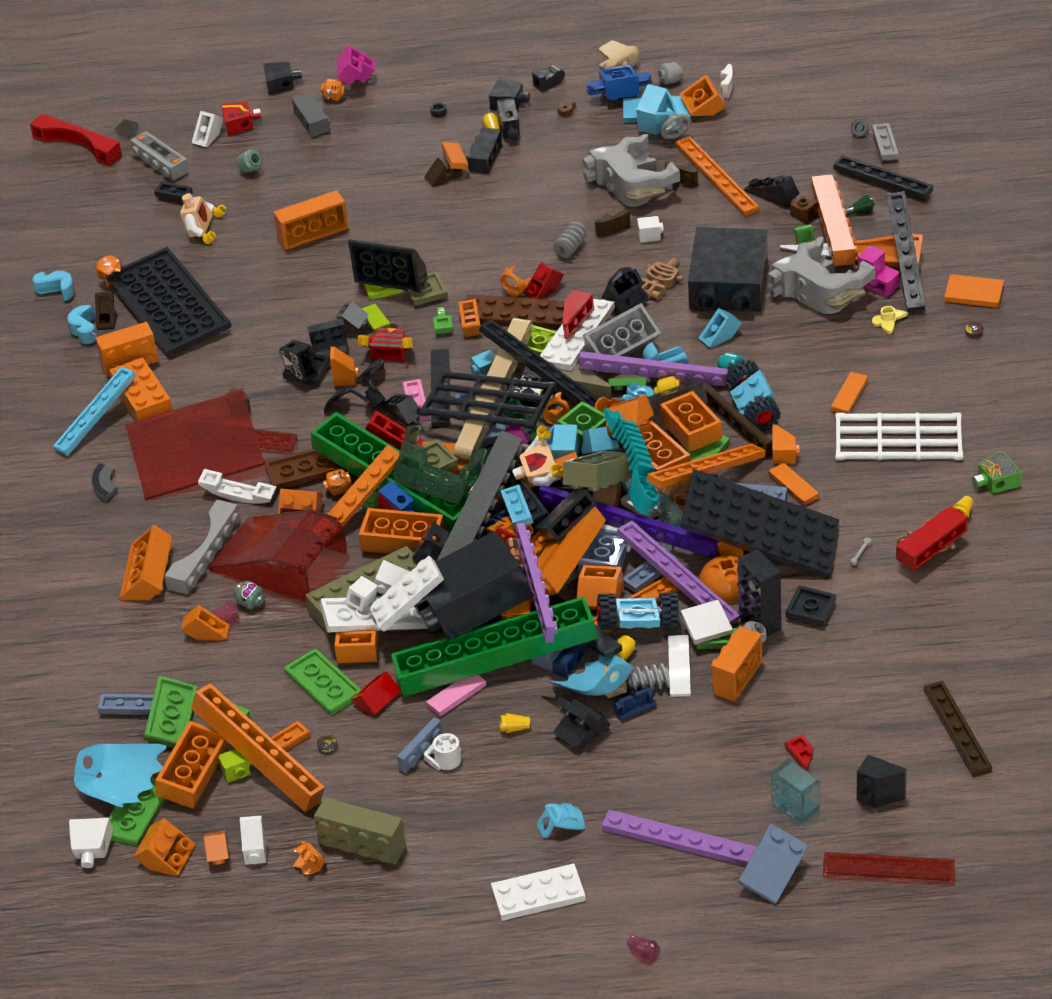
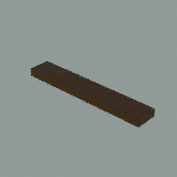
M707 382L700 384V398L748 442L766 450L765 457L768 458L773 455L772 440Z
M944 681L924 685V692L972 777L992 772L991 763Z

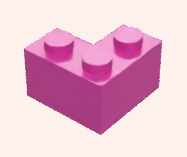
M350 45L337 57V78L349 85L354 80L364 83L375 71V60Z
M870 245L858 256V270L862 260L875 267V279L863 287L888 297L900 286V272L885 266V251Z

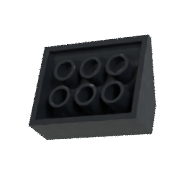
M352 239L348 240L355 283L421 292L428 277L426 265L416 249Z

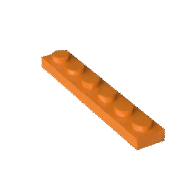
M387 445L316 526L313 532L329 544L398 465L403 456Z

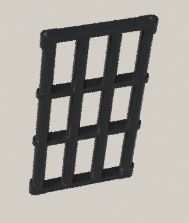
M442 370L433 389L422 405L419 414L420 416H437L535 429L539 418L557 387V383ZM446 378L475 382L473 387L443 383ZM482 383L509 385L507 391L480 387ZM516 387L547 390L545 395L514 392ZM439 391L468 394L466 399L436 395ZM476 395L503 398L500 403L473 400ZM510 399L540 402L537 408L511 405L508 402ZM432 403L462 406L459 412L430 408ZM469 407L496 410L493 416L467 413ZM503 411L531 414L533 417L531 420L501 417Z

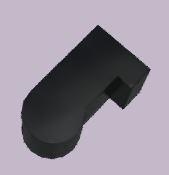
M555 64L550 65L541 72L538 69L532 72L533 86L541 92L562 82L565 77V72Z

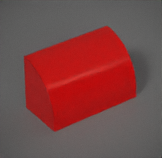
M386 671L377 675L351 700L363 712L375 715L402 690Z

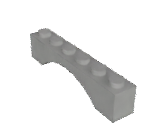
M216 500L208 512L211 524L208 536L192 554L172 564L165 574L167 590L188 595L192 588H195L198 579L205 573L207 566L213 561L217 551L222 548L223 542L230 536L234 526L239 523L240 513L237 504Z

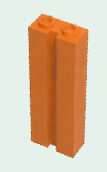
M596 506L558 543L549 542L539 556L537 568H540L542 572L541 582H545V595L551 596L560 591L605 523V518Z

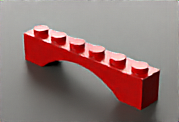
M42 113L30 123L32 137L45 142L68 141L80 144L94 154L96 161L110 166L122 155L119 141Z

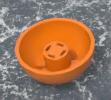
M721 555L713 558L703 567L699 580L728 605L738 604L737 568L739 557Z

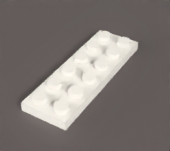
M593 299L595 309L569 339L564 338L563 325H561L540 356L558 369L572 371L579 361L580 351L585 352L586 350L583 334L605 323L615 308L614 302Z
M321 598L320 608L327 632L381 630L370 610L374 601L361 612L347 604L346 598ZM413 606L387 630L428 629L421 614L419 615Z

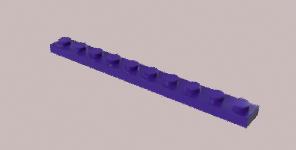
M542 485L539 488L540 502L556 508L570 494L550 486ZM595 501L597 503L596 508L606 520L604 523L606 525L620 528L633 521L654 540L710 558H715L718 555L717 540Z

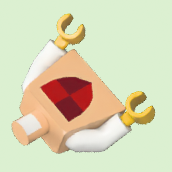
M190 193L185 194L182 197L184 204L180 215L188 236L203 237V241L206 244H210L216 237V234L212 231L206 234L213 216L212 212L215 217L220 218L225 214L226 207L219 205L216 208L213 207V204L204 201L201 196L192 197Z
M538 427V436H536L525 452L520 455L523 466L513 469L516 480L527 476L532 486H550L554 481L560 480L563 477V471H560L563 466L555 463L547 441L544 440V438L549 439L551 437V433L546 431L547 427Z

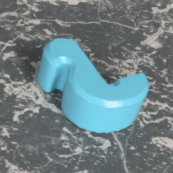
M55 271L49 275H46L45 272H40L32 278L34 291L38 294L62 291L63 299L67 301L75 293L73 279L66 271Z
M82 305L73 309L67 316L69 331L71 334L78 336L79 341L84 344H91L96 341L95 337L97 335L93 333L95 325L90 323L96 318L94 307Z
M651 342L643 351V359L688 364L689 362L685 352L680 347L658 354L657 349Z

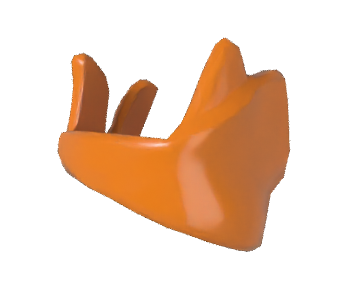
M105 256L95 266L96 275L99 279L105 280L106 287H109L110 284L105 275L109 276L113 272H121V261L115 256Z
M515 265L510 269L506 267L500 277L502 288L512 297L520 296L523 290L528 287L530 277L526 280H521L512 274L516 267ZM506 278L514 279L517 284L515 286L511 285Z
M561 392L557 393L555 397L550 398L542 413L544 420L548 424L557 425V421L570 411L568 403L561 399ZM551 404H560L562 406L559 410L551 409L548 411V407Z
M304 840L300 841L299 847L293 849V852L300 853L294 863V867L300 868L303 875H310L320 871L326 863L324 857L310 843H306Z

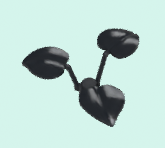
M381 357L374 361L358 378L359 381L366 378L371 386L364 392L366 396L351 388H344L327 401L324 413L326 414L328 407L333 402L349 392L363 399L365 403L369 401L374 408L381 405L386 398L375 386L370 376L375 371L384 369L383 358Z

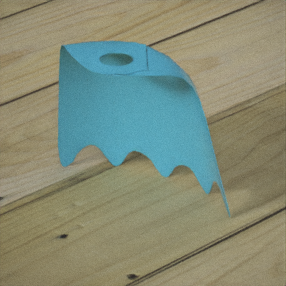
M599 654L598 661L585 663L586 670L580 674H568L567 681L542 680L580 694L600 696L618 689L629 677L634 667L617 655L606 660ZM607 663L609 664L608 671L604 674V664ZM614 672H616V673H617L616 678L611 679V678H610L611 674L614 673Z
M97 744L84 748L79 752L74 772L75 786L78 790L89 796L119 807H123L122 804L138 803L140 800L137 798V795L153 788L150 778L163 768L157 761V756L166 749V746L162 744ZM85 756H90L93 760V764L89 769L83 766ZM99 772L102 773L101 778L96 777Z

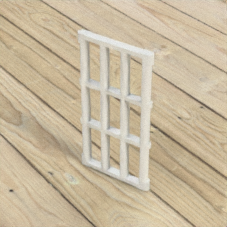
M836 413L835 458L836 460H963L961 413ZM840 421H877L878 426H840ZM881 421H915V426H881ZM919 421H957V426H920ZM840 434H878V439H840ZM882 434H916V439H882ZM920 434H957V439H920ZM958 446V452H920V447ZM840 447H878V452H840ZM882 447H916V452H882Z

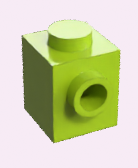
M236 749L218 755L220 769L227 783L251 775L249 766L252 763Z

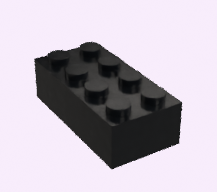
M757 549L738 558V614L743 622L755 621L761 623L766 629L767 636L782 629L781 572Z

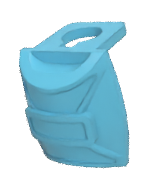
M570 803L545 805V811L537 822V827L543 838H548L554 826L571 830H585L586 828L580 809ZM546 818H550L548 821V827L545 830L544 821Z

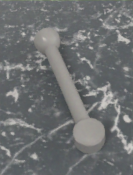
M864 538L862 547L856 556L850 560L851 565H857L858 558L864 549L871 545L870 538Z

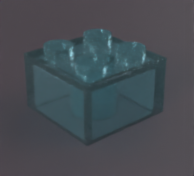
M787 759L771 772V801L788 812L791 817L804 822L820 809V781L792 760Z

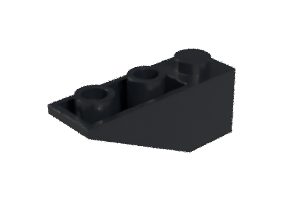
M783 175L776 178H755L744 188L745 192L776 204L790 203L800 194L792 176L784 177Z

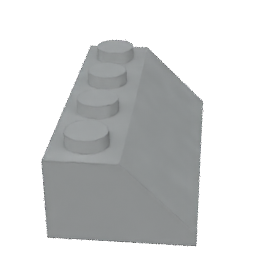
M641 303L583 334L586 352L627 357L654 342L661 332Z

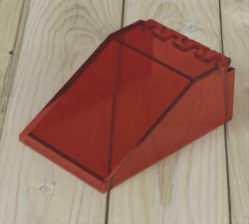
M312 509L250 517L246 519L208 568L209 571L243 582L251 581L261 588L306 602L305 594L310 593L306 571L323 548L344 555L347 553L344 525L337 521L336 517Z

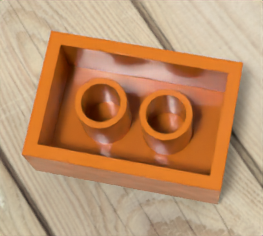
M147 322L95 337L100 363L107 377H110L109 369L143 357L148 365L159 362L154 335Z
M693 391L660 404L661 422L689 453L722 439L721 421Z
M739 626L737 631L731 634L728 644L722 647L720 655L711 664L713 694L734 702L737 700L762 663V633Z

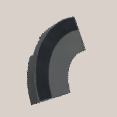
M99 463L92 473V486L95 494L101 500L107 502L118 492L117 486L111 482L115 470Z

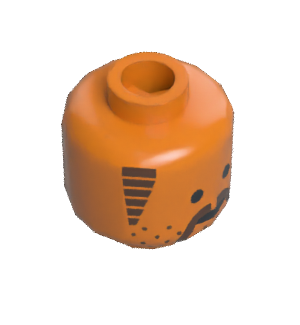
M343 469L328 472L326 480L323 481L326 492L330 491L333 496L346 493L352 486L349 473Z

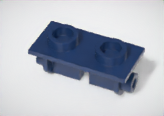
M646 687L644 690L636 692L634 697L629 695L618 699L611 707L618 717L624 720L656 706L657 703L652 697L654 695L652 688L648 689Z

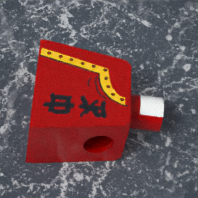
M248 102L221 104L227 135L252 129V120L261 118L260 108L250 110Z

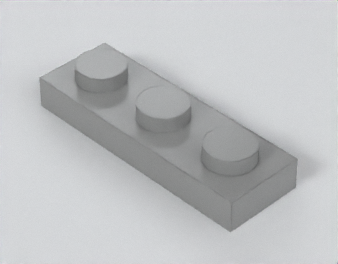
M890 124L872 125L881 161L899 159Z

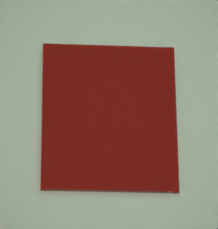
M242 390L125 424L146 500L198 485L204 469L222 473L223 478L265 465Z

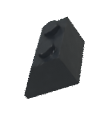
M867 755L857 770L856 800L874 807L904 800L906 798L907 769Z

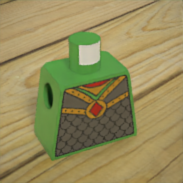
M1002 450L979 463L978 475L972 478V482L976 488L985 485L991 493H997L1020 487L1022 472Z

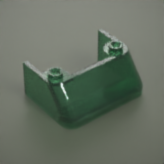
M407 426L394 471L395 481L398 484L451 503L463 501L481 472L487 449H473L469 464L464 465L461 468L460 474L457 475L426 464L428 452L424 447L417 445L422 426Z

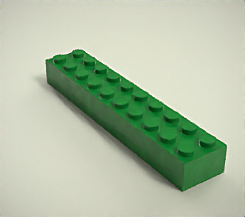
M337 412L310 432L312 449L357 477H360L384 448L389 445ZM389 445L399 452L403 459L377 489L380 490L392 480L413 498L415 512L443 515L444 529L449 531L450 534L470 493Z
M585 596L549 607L553 610V621L557 623V633L554 634V642H545L537 611H533L470 630L451 641L443 638L391 654L403 696L413 695L598 639L595 623Z

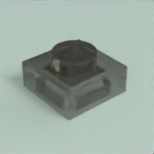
M124 119L115 128L116 134L131 137L139 129L137 122Z

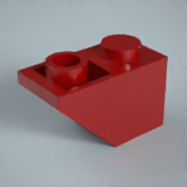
M540 262L524 294L531 299H543L557 289L564 274L552 266Z

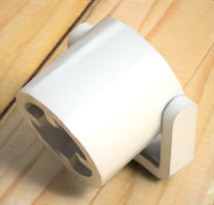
M450 733L437 736L424 753V760L438 771L441 769H454L459 766L462 759L459 740Z

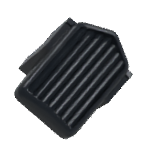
M631 267L619 268L609 279L601 297V300L614 302V310L617 315L649 301L641 287L644 282L637 269L632 270Z
M343 318L307 326L310 341L315 346L316 354L330 357L331 347H336L343 353H347L344 339L346 331Z
M559 697L556 701V704L561 708L559 712L564 717L555 728L554 735L574 748H582L611 725L601 712L592 710L576 699H573L570 703Z

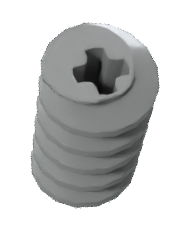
M579 222L568 224L553 243L555 253L563 259L570 258L588 235L586 228Z
M659 663L657 669L655 664H651L649 670L644 665L642 672L638 666L635 667L634 673L631 672L627 678L629 692L631 687H633L636 693L639 686L644 690L647 685L654 690L655 684L658 685L659 689H662L664 682L670 688L668 666L666 665L665 668L663 663Z

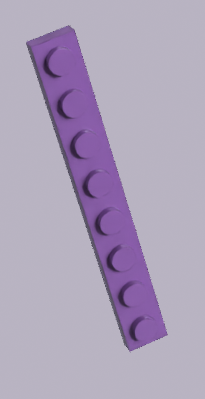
M580 351L578 368L659 379L674 376L680 381L707 382L715 386L726 385V374L728 369L582 351Z
M630 521L618 528V536L695 604L701 605L719 600L730 625L739 621L740 615L636 523Z
M516 523V540L528 583L534 594L533 600L546 643L554 642V634L557 633V623L553 621L552 608H549V596L545 595V582H541L542 572L540 568H537L538 558L534 556V544L530 543V531L526 530L525 523Z
M608 810L602 823V831L741 866H746L756 847L613 810Z

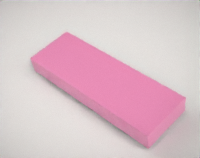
M421 379L403 382L405 395H412L421 409L426 401ZM419 416V421L430 420L429 416Z
M479 675L456 681L426 701L427 707L441 717L484 688L486 681Z

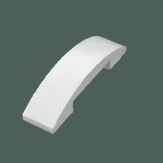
M207 469L203 470L198 481V485L209 492L242 503L260 504L271 502L276 491V486L258 482L255 487L222 479V473Z
M688 635L668 636L670 697L691 696Z

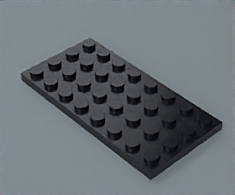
M168 246L121 267V272H113L109 276L105 275L109 284L141 323H148L155 341L168 357L232 327L231 321Z
M693 469L680 528L749 552L758 549L766 558L828 579L832 571L840 519Z

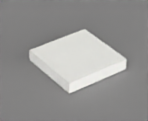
M719 600L681 610V617L694 644L733 633V629Z

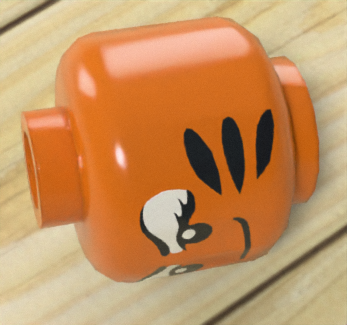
M328 78L325 83L321 84L320 93H323V98L326 100L339 101L340 98H343L345 85L340 80Z

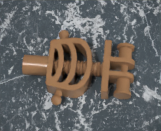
M671 258L667 264L656 262L652 266L650 264L646 266L647 279L641 277L644 282L641 287L645 294H647V298H655L659 301L662 296L666 295V289L674 287L678 280H684L683 276H679V269L677 267L680 265V262L676 258Z

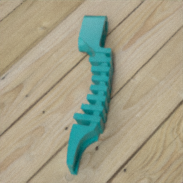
M605 407V419L610 431L614 433L612 437L614 439L617 438L621 444H624V449H627L626 454L630 455L627 459L628 463L632 462L628 467L629 471H633L629 492L630 499L634 508L639 513L649 515L659 497L653 484L647 481L648 474L652 473L655 468L651 465L653 461L649 458L650 453L647 452V446L644 445L646 442L642 439L643 436L640 434V429L637 428L638 425L636 423L624 420L620 411H611Z

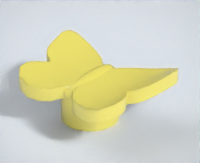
M884 306L880 310L881 315L872 318V325L874 327L881 326L884 332L892 334L895 327L894 322L908 316V312L897 310L892 306Z

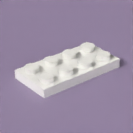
M430 556L421 560L410 573L405 574L402 580L395 586L390 587L387 593L374 601L370 607L379 628L383 632L444 580L435 561Z
M575 864L491 883V889L502 921L586 901Z

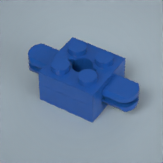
M631 65L598 70L599 80L586 83L588 95L604 94L607 100L615 101L621 97H635V95L640 94L639 87H644L648 84L652 85L650 72L636 73Z

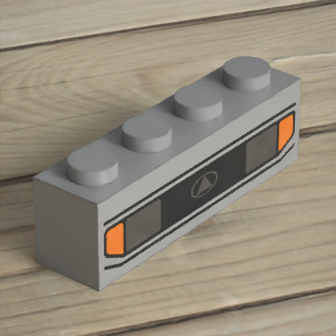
M147 131L130 140L132 154L170 180L175 181L189 173L187 159Z

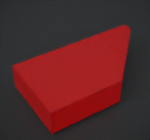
M800 735L785 742V748L802 770L806 772L813 755V747L803 735Z

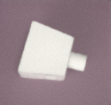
M109 818L69 820L71 850L77 859H81L82 867L92 868L94 858H104L106 856L114 827Z

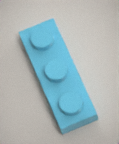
M516 485L501 490L514 528L516 529V523H525V526L533 523L520 486Z

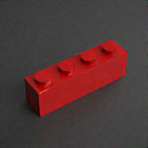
M952 506L940 511L937 516L928 520L922 527L913 531L910 536L896 545V560L912 571H915L967 531L968 517Z

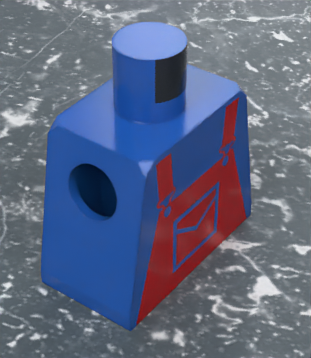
M392 480L378 491V509L415 512L413 498Z

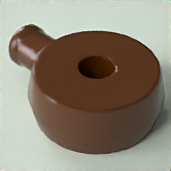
M576 103L559 104L557 108L558 114L563 117L570 116L573 113V108L576 107Z

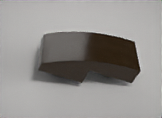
M623 209L614 216L607 213L596 220V236L609 235L630 226V211Z

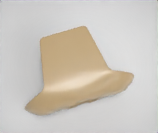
M613 40L599 48V52L608 59L600 64L601 69L625 65L633 67L637 64L640 56L637 46H626Z

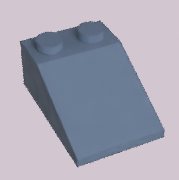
M599 530L578 562V578L583 565L623 567L628 543L617 535V531Z
M770 823L759 839L738 883L771 903L776 904L808 845Z

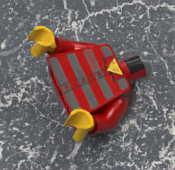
M391 324L389 328H378L376 334L370 338L366 335H358L357 345L370 349L371 360H377L382 357L383 360L405 361V349L409 351L413 349V339L404 335V330L399 328L398 325Z

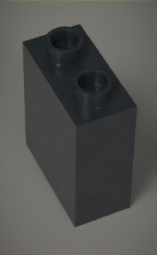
M696 227L688 277L689 309L717 310L720 308L722 310L740 312H761L768 259L767 229Z
M493 531L436 561L435 563L444 580L415 604L414 607L418 614H421L431 633L440 628L447 640L451 641L534 597V594L520 564L498 534Z

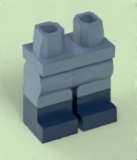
M586 643L532 658V664L539 665L548 671L566 678L574 669L575 664L577 665L586 654Z

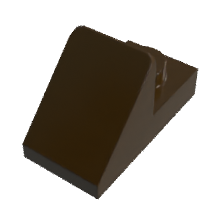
M438 157L425 174V179L432 187L461 177L463 174L461 169H451L449 163L445 165Z
M665 162V169L667 165L671 162ZM673 163L680 172V181L672 184L673 190H675L679 183L691 186L697 185L698 169Z
M114 292L95 293L96 328L115 327L117 311L114 310Z

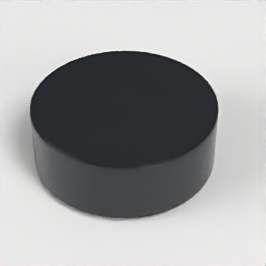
M434 103L430 107V113L433 117H443L447 114V106L443 103Z

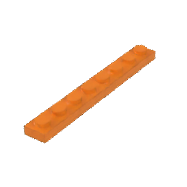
M752 443L649 473L647 481L656 488L663 489L670 485H677L680 482L690 481L693 469L707 474L717 473L720 470L730 469L737 465H743L744 463L764 458L766 450Z

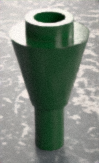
M865 195L851 207L846 208V216L852 213L873 211L875 204L872 197Z

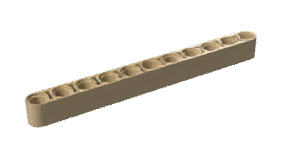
M513 318L507 331L526 345L532 332L533 323L531 320ZM499 348L487 376L512 378L519 361L514 359L505 350ZM483 383L481 388L506 391L508 385ZM478 395L476 400L500 403L502 398ZM472 408L470 413L493 416L496 410ZM466 420L456 442L454 455L459 459L474 461L491 423Z

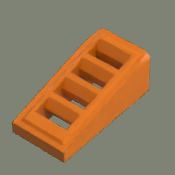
M476 299L458 302L464 337L481 335L482 333L479 332L481 324Z

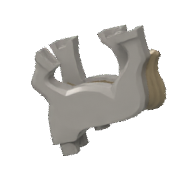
M643 134L640 137H625L616 146L590 150L589 156L582 158L585 169L590 168V170L583 172L584 179L587 182L595 180L597 184L606 186L609 192H612L620 202L629 207L641 206L653 197L664 195L665 189H672V184L680 181V172L672 162L667 165L665 170L654 172L656 171V159H650L651 154L649 152L635 159L629 154L630 152L641 154L649 146L647 134Z
M818 237L812 242L799 244L795 255L785 257L772 264V271L767 274V279L772 285L767 288V293L773 297L779 294L783 297H792L816 311L824 314H833L842 310L853 299L865 295L862 287L875 279V267L862 260L856 273H853L851 270H848L846 273H834L835 266L832 259L828 261L825 259L827 256H821L823 237ZM810 257H818L819 259L815 261Z

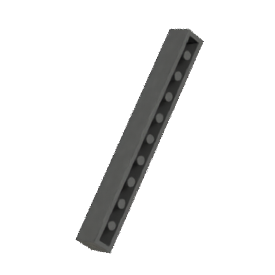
M501 430L437 561L476 541L477 537H481L485 528L482 525L483 523H488L491 516L489 511L494 510L497 504L496 496H501V490L504 489L502 484H507L510 477L508 472L509 470L513 471L517 460H515V457L519 458L523 450V447L520 446L522 438Z

